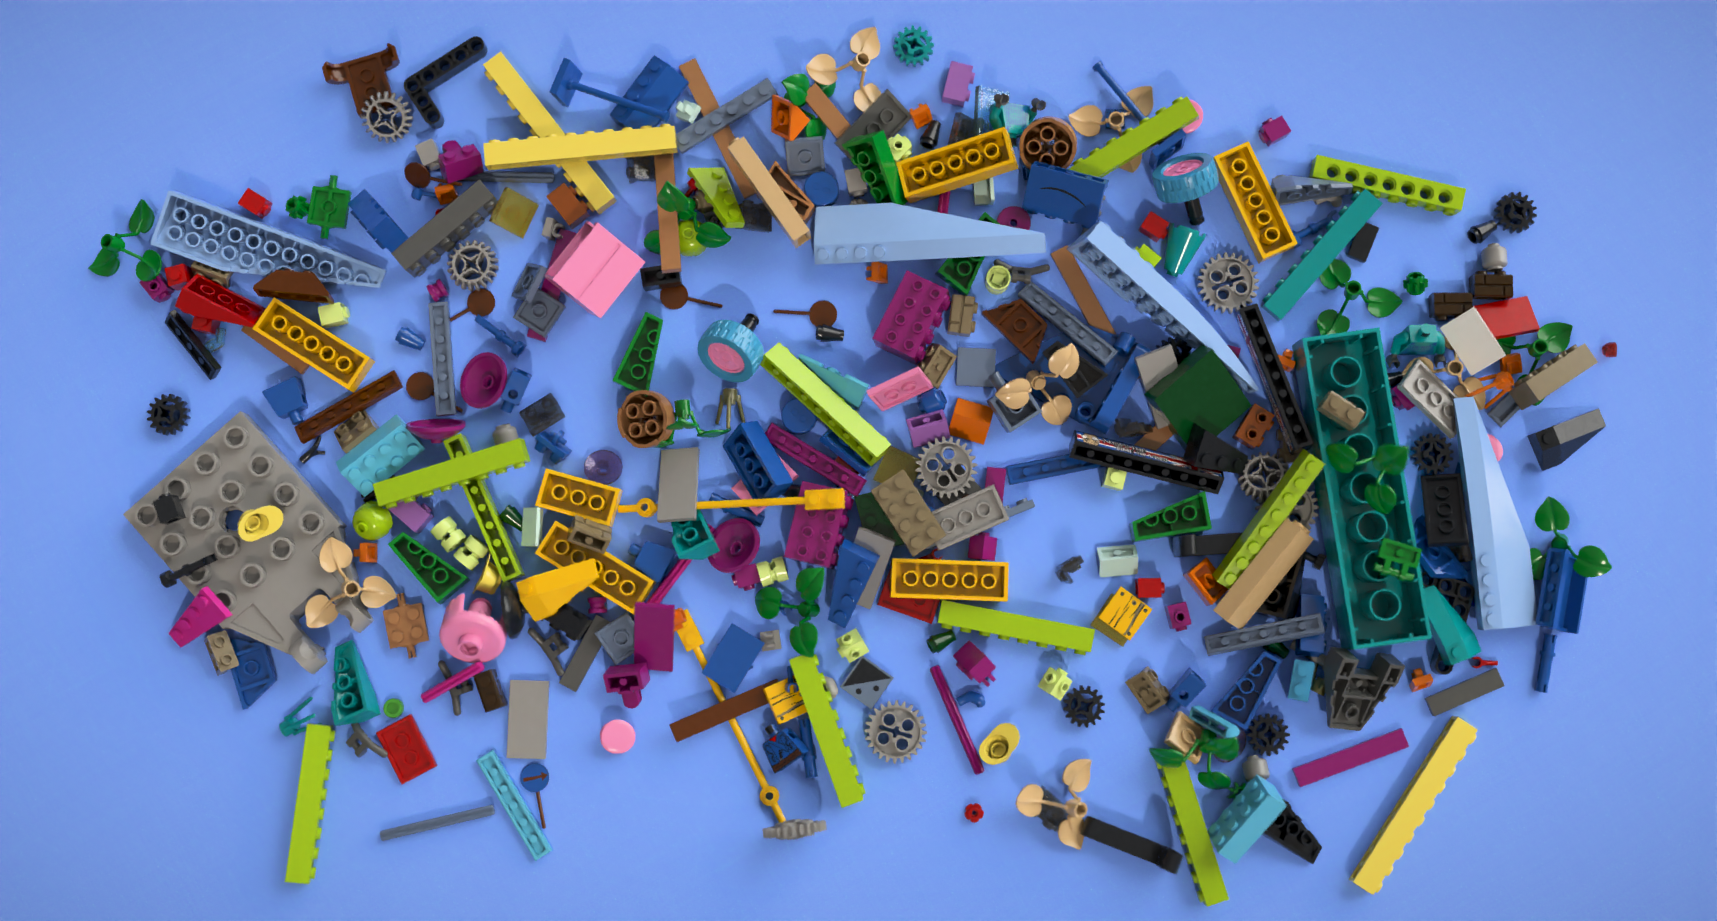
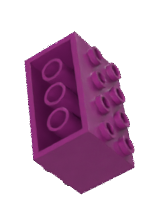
M907 270L872 338L875 346L914 365H917L918 361L921 362L926 354V351H924L926 345H930L933 341L935 328H939L943 318L941 316L944 310L947 311L951 305L949 290Z
M802 481L798 497H805V490L836 488ZM845 491V509L805 510V504L796 505L784 557L834 570V567L838 564L839 547L845 539V536H842L844 528L847 529L849 523L847 513L848 509L851 510L854 499L851 497L852 495Z

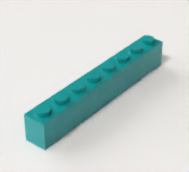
M1368 190L1357 191L1350 200L1353 202L1348 207L1345 205L1338 212L1340 217L1336 221L1332 220L1325 227L1328 231L1323 236L1321 234L1318 235L1312 242L1315 246L1311 250L1306 249L1300 256L1301 262L1298 265L1294 263L1287 271L1289 273L1286 279L1281 278L1275 285L1277 289L1274 293L1271 294L1269 292L1263 298L1264 304L1261 307L1278 322L1283 319L1383 204Z

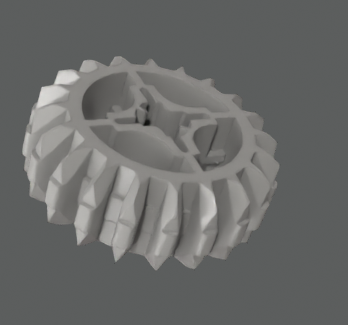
M388 91L384 92V97L378 92L376 93L377 99L371 95L370 100L372 103L366 100L364 103L368 108L362 107L361 109L367 113L360 116L361 119L367 120L362 123V126H369L365 132L369 133L372 130L374 133L371 135V138L379 135L378 142H381L383 137H385L386 143L390 142V137L393 142H397V136L403 139L404 135L402 132L405 134L409 133L405 126L412 127V124L407 122V120L413 119V116H407V113L412 111L411 108L405 109L408 102L406 101L401 104L400 102L403 97L400 96L396 100V93L394 92L391 94V97H389ZM380 102H390L396 108L388 110ZM376 107L379 118L373 123L372 111ZM394 112V114L391 115V118H389L391 119V121L384 120L380 123V121L384 117L383 113L387 115ZM399 112L402 115L400 128H398L395 121V116ZM387 125L394 132H383L378 127Z
M467 240L465 242L466 246L459 243V250L453 248L455 255L449 254V258L452 261L447 262V265L451 267L447 269V272L452 274L450 279L455 280V285H461L463 290L468 287L469 291H473L475 286L476 290L480 291V285L487 288V281L493 283L491 276L497 277L493 270H499V267L494 265L499 260L493 258L496 253L491 251L489 245L485 247L484 242H480L478 245L476 240H473L471 245ZM471 252H480L473 257L466 256V254ZM486 257L487 268L484 272L482 270V264L484 262L483 259ZM463 260L464 268L462 269V273L460 274L459 264L460 261ZM467 261L475 264L479 271H477L475 268L470 267V264ZM474 274L480 275V277L477 279H466L467 277H471Z
M1268 451L1266 455H1262L1259 452L1258 457L1252 454L1251 460L1247 459L1243 474H1238L1240 477L1238 483L1241 484V490L1245 491L1246 496L1251 495L1253 501L1259 497V501L1262 502L1263 498L1269 497L1288 471V464L1283 463L1284 459L1282 457L1277 459L1276 453L1272 457ZM1263 471L1266 476V483L1263 478ZM1278 480V482L1275 485L1269 487L1271 483L1276 482Z

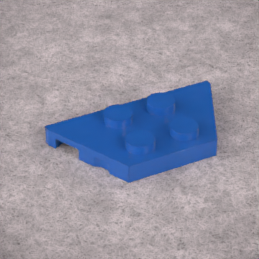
M1423 514L1419 516L1413 528L1417 548L1422 549L1419 563L1431 578L1464 579L1469 573L1448 546L1428 547L1425 517Z
M229 638L239 662V666L232 668L231 672L242 709L246 710L277 681L266 644Z

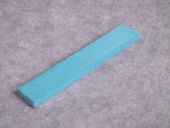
M492 750L477 759L476 762L534 860L536 861L553 851L495 751Z

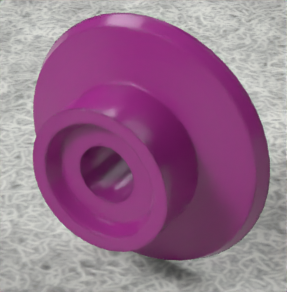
M1009 206L1003 209L997 218V222L1000 225L1029 230L1031 226L1029 214L1018 206ZM1015 221L1017 225L1011 226L1010 222Z

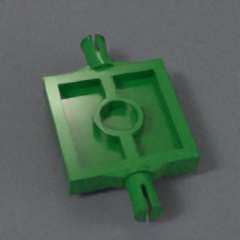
M330 175L329 186H312L307 217L308 224L322 227L320 238L328 240L329 229H346L350 208L348 203L351 201L352 195L351 191L341 190L336 187L338 176Z

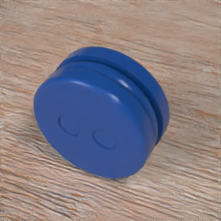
M827 172L813 173L805 181L804 194L815 205V208L832 206L839 196L838 182L834 176Z
M797 398L788 401L782 409V422L785 428L793 434H806L814 428L817 422V416Z

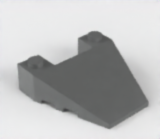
M1331 646L1323 663L1327 726L1329 728L1361 731L1375 713L1373 709L1376 705L1387 698L1385 694L1391 686L1394 688L1397 685L1405 665L1393 654L1377 652L1370 669L1357 668L1359 659L1347 648Z

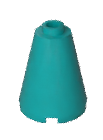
M1170 222L1164 269L1167 270L1166 274L1177 277L1178 274L1182 275L1207 234L1202 233L1200 236V231L1182 225H1177L1175 228L1173 227L1174 223Z

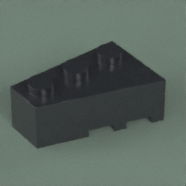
M1056 341L1042 353L1049 361L1054 352L1066 346ZM1079 355V366L1075 374L1067 379H1062L1076 398H1079L1108 376V374Z
M1193 423L1183 460L1194 467L1243 474L1248 456Z

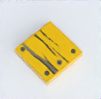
M1120 586L1098 618L1130 641L1150 614L1152 608Z
M793 675V681L797 684L795 676ZM788 678L763 688L778 725L807 712L799 689L795 693L793 685H790V693L785 691Z

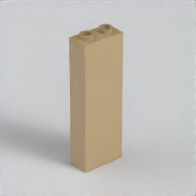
M745 137L733 139L729 143L730 146H728L731 158L795 249L811 239L809 228Z
M1286 518L1213 611L1231 625L1242 629L1314 540L1309 535L1311 531L1297 520L1292 522Z

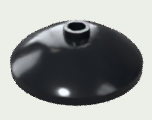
M505 581L502 582L500 590L501 609L507 634L513 640L517 639L525 624V614L528 611L520 601L518 590L513 584Z

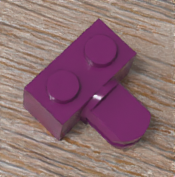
M451 140L442 145L443 154L438 155L441 174L448 184L484 172L481 154L474 144L461 147L457 141Z
M970 640L953 655L957 660L955 665L971 681L975 679L979 684L983 682L985 686L989 687L990 684L985 678L988 677L992 682L996 680L991 674L996 666Z
M646 662L610 666L603 674L607 693L618 692L619 695L621 694L624 706L633 709L642 701L640 690L644 689L650 681Z

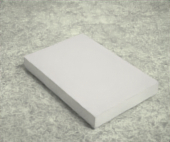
M1475 307L1440 327L1471 376L1506 356Z

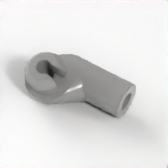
M1341 196L1313 200L1315 205L1326 201L1331 202L1333 207L1342 205Z
M824 675L826 683L823 685L826 691H830L831 697L834 699L838 694L836 682L833 678Z

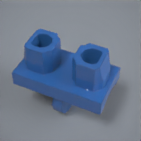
M553 430L550 433L543 431L535 437L537 442L534 449L543 454L549 448L553 451L549 459L555 464L569 456L572 452L571 449L565 446L567 440L563 438L565 432L562 430L558 433Z

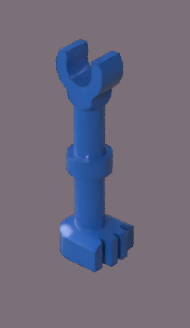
M1337 210L1331 211L1327 218L1315 224L1311 223L1307 228L1299 232L1292 230L1298 243L1294 249L1302 245V238L1310 234L1314 235L1318 233V230L1326 227L1333 220L1332 216L1337 213Z
M479 314L474 319L479 325L492 333L496 340L508 345L511 348V353L517 358L527 345L523 342H515L506 335L505 331L499 330Z

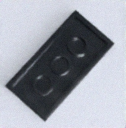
M1461 473L1422 475L1420 480L1428 547L1469 545Z

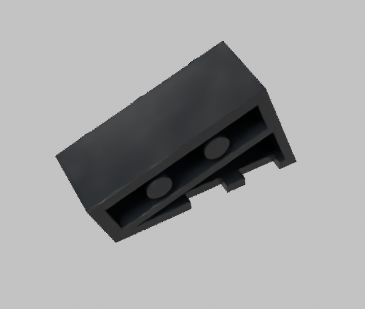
M564 604L553 616L545 618V620L550 622L549 626L557 631L562 630L566 633L565 636L573 641L582 640L593 619L569 604Z

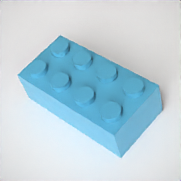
M396 414L336 461L339 472L366 497L374 490V483L387 480L424 451L425 447L418 436L407 430L406 423Z
M1256 774L1247 783L1243 791L1235 797L1230 806L1222 812L1217 821L1209 827L1208 834L1217 852L1236 864L1287 805L1275 786Z

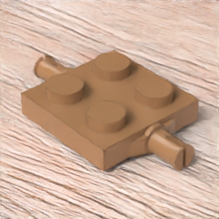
M404 593L396 594L398 606L383 611L390 649L405 647L407 648L408 659L415 658L417 656L414 646L421 642L430 641L423 604H406Z

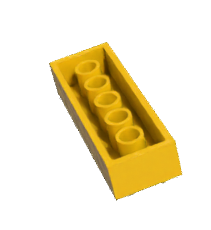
M1005 127L896 162L904 195L910 204L1019 169L1010 135Z
M1249 141L1214 156L1213 159L1217 168L1220 185L1258 264L1293 249L1298 243Z
M275 297L252 328L353 393H355L375 363L367 355Z
M555 520L535 554L557 568L592 558L595 559L599 578L588 587L635 615V602H644L656 582L607 551L602 554L567 541L569 528Z
M891 558L889 598L1007 602L1009 562Z

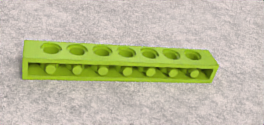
M1316 155L1313 158L1309 178L1352 183V194L1366 189L1377 199L1384 198L1390 203H1406L1408 207H1424V210L1430 212L1437 210L1447 216H1454L1462 211L1466 188L1321 155ZM1327 170L1334 173L1333 178L1327 175ZM1345 175L1352 176L1353 182H1349ZM1364 179H1369L1371 186H1367L1364 183ZM1383 183H1387L1390 187V190H1385L1383 188ZM1401 187H1405L1408 190V195L1402 192ZM1420 191L1426 193L1427 199L1420 196ZM1439 196L1445 198V203L1440 202Z

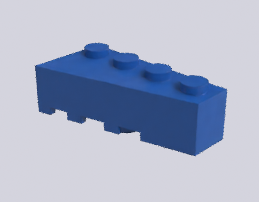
M365 189L348 203L352 209L350 213L357 220L360 219L358 222L374 240L377 238L375 242L381 249L387 248L392 253L409 238Z
M847 539L840 546L828 616L829 621L843 628H846L880 555Z
M1265 651L1262 652L1212 708L1211 712L1239 728L1247 730L1282 660Z

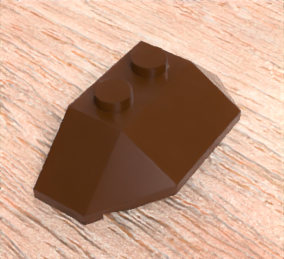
M275 270L253 286V290L259 297L334 304V299L311 271Z

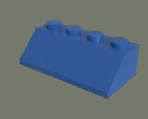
M654 55L622 98L661 111H668L689 82L668 63ZM619 104L609 114L614 122L622 128L641 129V126L646 125L653 128L657 127L661 121L660 118Z
M759 422L740 423L722 447L752 499L777 498L781 496L793 484L792 478Z

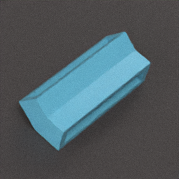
M1191 706L1188 718L1223 738L1237 737L1241 732L1236 725L1202 706ZM1202 716H1205L1206 718L1209 719V722H1207L1206 720L1202 719L1201 717H1202ZM1218 725H1221L1222 727L1226 728L1225 731L1218 728Z

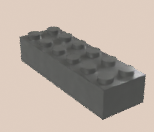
M479 179L391 254L414 278L416 276L419 277L426 272V268L429 265L437 263L441 259V255L446 251L450 252L453 250L459 240L466 239L472 229L480 227L485 222L484 219L489 215L496 214L501 204Z

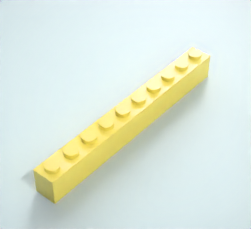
M501 51L483 64L486 69L484 72L490 82L492 80L496 82L497 86L495 88L501 96L504 94L509 100L506 102L511 109L518 110L520 113L518 118L524 125L528 123L531 127L529 132L532 136H537L538 138H544L549 134L565 136L563 130ZM587 161L555 164L558 169L560 167L564 169L565 173L563 175L569 183L573 181L577 186L574 189L581 198L585 196L588 200L586 205L592 212L596 210L600 215L617 202Z
M661 124L659 127L653 128L646 125L641 126V129L625 127L620 131L605 129L599 133L585 131L584 134L577 135L570 132L565 133V136L549 134L544 138L529 136L523 140H519V138H509L508 141L501 142L496 139L489 140V143H483L485 166L488 170L678 153L676 130L671 124Z
M1457 716L1450 718L1348 880L1372 895L1380 891L1383 879L1392 872V865L1396 859L1398 860L1402 856L1405 844L1413 839L1414 830L1423 823L1425 819L1424 814L1435 804L1434 799L1436 795L1444 790L1445 781L1454 774L1456 770L1455 765L1466 755L1465 750L1467 746L1475 741L1478 729Z

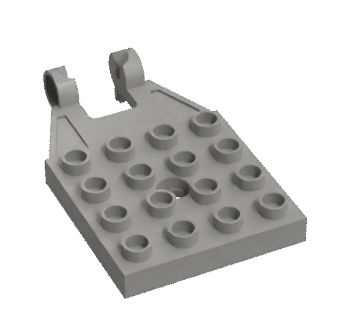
M240 411L123 515L173 572L181 569L185 564L190 565L215 553L217 561L193 571V574L190 576L185 575L179 578L180 581L194 597L197 596L202 588L208 586L233 615L219 623L222 629L235 630L292 655L306 671L315 674L328 662L325 656V648L315 644L302 630L299 619L305 615V606L311 597L315 595H328L330 598H333L342 593L343 577L339 574L338 570L331 573L326 572L320 565L319 554L322 545L329 537H333L346 544L345 538L347 536L344 528L347 525L247 413ZM166 493L179 496L186 518L168 525L160 523L153 501L158 500L160 495ZM270 505L276 506L283 513L284 520L277 531L252 542L243 540L239 536L238 530L233 531L226 528V517L229 511L239 510L244 513L250 509L256 510ZM351 562L346 568H341L349 580L359 584L355 562ZM362 591L354 597L346 595L344 598L333 601L336 604V611L344 615L350 621V627L358 633H361L374 621L367 610L368 607L360 600Z

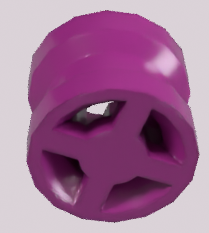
M440 278L433 285L429 284L426 286L435 302H438L443 296H449V292Z
M606 597L587 598L590 604L588 614L608 613L605 607Z

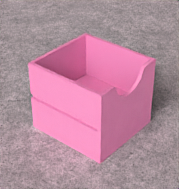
M586 221L550 266L544 277L589 314L602 318L644 265L645 261L598 222H595L593 225L591 222Z

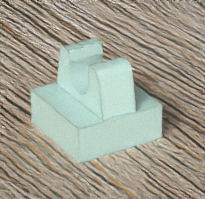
M684 100L683 103L679 101L675 107L678 110L675 116L682 121L693 124L701 107L687 100Z

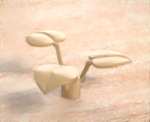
M876 27L862 29L853 35L849 45L850 50L857 55L845 65L836 68L835 60L828 54H818L806 65L808 75L821 85L835 83L837 80L836 72L852 66L855 71H861L859 85L861 89H858L853 95L854 104L861 112H864L881 95L879 88L873 83L863 86L865 73L867 72L866 67L869 65L870 60L875 59L880 53V42Z
M1151 86L1137 87L1126 93L1145 117L1151 113L1153 109V90ZM1121 102L1122 108L1128 112L1120 113L1115 111L1109 115V118L1101 121L1103 118L1101 110L1094 105H1086L1070 114L1069 121L1079 134L1086 137L1098 135L1100 125H1105L1106 123H1109L1112 129L1118 130L1119 137L1123 136L1121 128L1124 125V116H1128L1132 112ZM1142 154L1119 168L1130 173L1135 172L1141 163Z
M1445 337V347L1454 350ZM1455 350L1453 353L1454 360L1449 361L1445 368L1433 370L1434 365L1430 359L1417 357L1412 359L1402 371L1404 377L1413 362L1420 359L1433 373L1446 371L1450 376L1457 375L1460 385L1453 389V393L1459 398L1465 397V395L1484 387L1479 379L1472 376L1467 377L1464 382L1462 381L1461 373L1464 366L1459 361ZM1485 391L1472 396L1475 399L1478 410L1484 409L1486 401Z
M1070 343L1051 355L1048 361V368L1054 374L1044 373L1043 371L1039 373L1036 370L1028 372L1026 379L1017 378L1003 385L995 393V396L1007 407L1019 409L1028 402V393L1032 392V388L1041 390L1049 400V402L1041 406L1042 417L1052 425L1064 424L1071 413L1072 403L1067 396L1062 394L1056 395L1052 399L1044 389L1046 384L1044 377L1057 378L1060 375L1062 378L1067 379L1074 375L1079 366L1077 349Z
M329 537L321 547L319 562L326 572L331 573L338 570L344 579L341 585L342 593L330 600L324 595L311 597L305 606L306 625L309 628H319L332 623L338 616V612L335 609L336 605L332 602L342 597L344 598L346 595L354 597L362 591L360 594L361 602L368 608H379L395 599L396 593L392 586L379 576L366 577L363 581V587H360L357 582L349 580L341 568H346L350 565L353 558L352 551L345 543Z
M1077 759L1065 767L1062 781L1064 784L1069 785L1068 791L1075 798L1068 800L1065 805L1042 800L1043 790L1036 784L1026 785L1018 794L1015 802L1018 811L1028 817L1040 814L1041 804L1065 809L1069 815H1067V819L1059 824L1058 838L1063 844L1081 850L1084 836L1080 833L1084 825L1083 817L1087 814L1088 808L1074 792L1085 790L1089 784L1092 762L1089 759Z

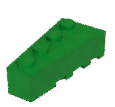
M884 130L854 137L842 144L844 150H848L852 158L850 160L853 165H857L862 173V180L868 183L871 188L870 193L876 203L904 205L909 202L905 198L899 172Z
M986 212L978 219L980 221L1000 224ZM985 256L947 258L935 274L959 294L967 296Z
M645 312L612 380L613 383L632 392L649 390L663 319Z
M1205 491L1129 523L1132 543L1211 530L1212 526Z
M404 532L388 543L389 547L439 605L470 581L467 576Z

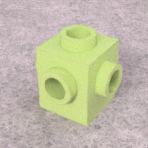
M897 134L894 138L890 137L887 140L895 164L911 157L912 145L907 137Z
M856 628L836 639L839 647L836 649L842 658H847L849 663L870 652Z
M1049 666L1038 687L1061 701L1073 681L1066 677L1068 673L1058 667L1055 670Z

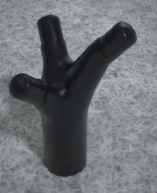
M318 436L314 445L299 458L302 463L305 464L315 455H325V451L317 450L322 438L321 436Z

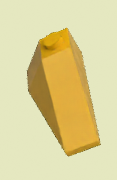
M592 558L531 576L516 582L521 603L532 619L537 622L557 613L558 609L564 604H568L572 600L571 598L578 592H582L597 580L599 574L595 559Z

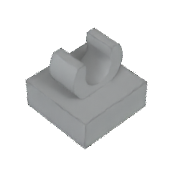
M546 217L541 235L551 241H555V238L562 239L563 236L557 234V231L560 228L565 229L566 227L554 218Z
M779 629L760 632V639L765 643L762 652L782 649Z

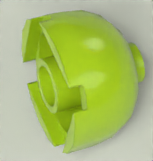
M690 218L689 220L678 222L680 254L685 257L702 254L707 247L701 245L696 240L698 232L695 231L693 219ZM697 220L698 228L702 222Z
M368 501L354 512L352 524L355 532L361 538L374 541L383 538L389 533L393 526V520L388 509L378 506L377 501Z

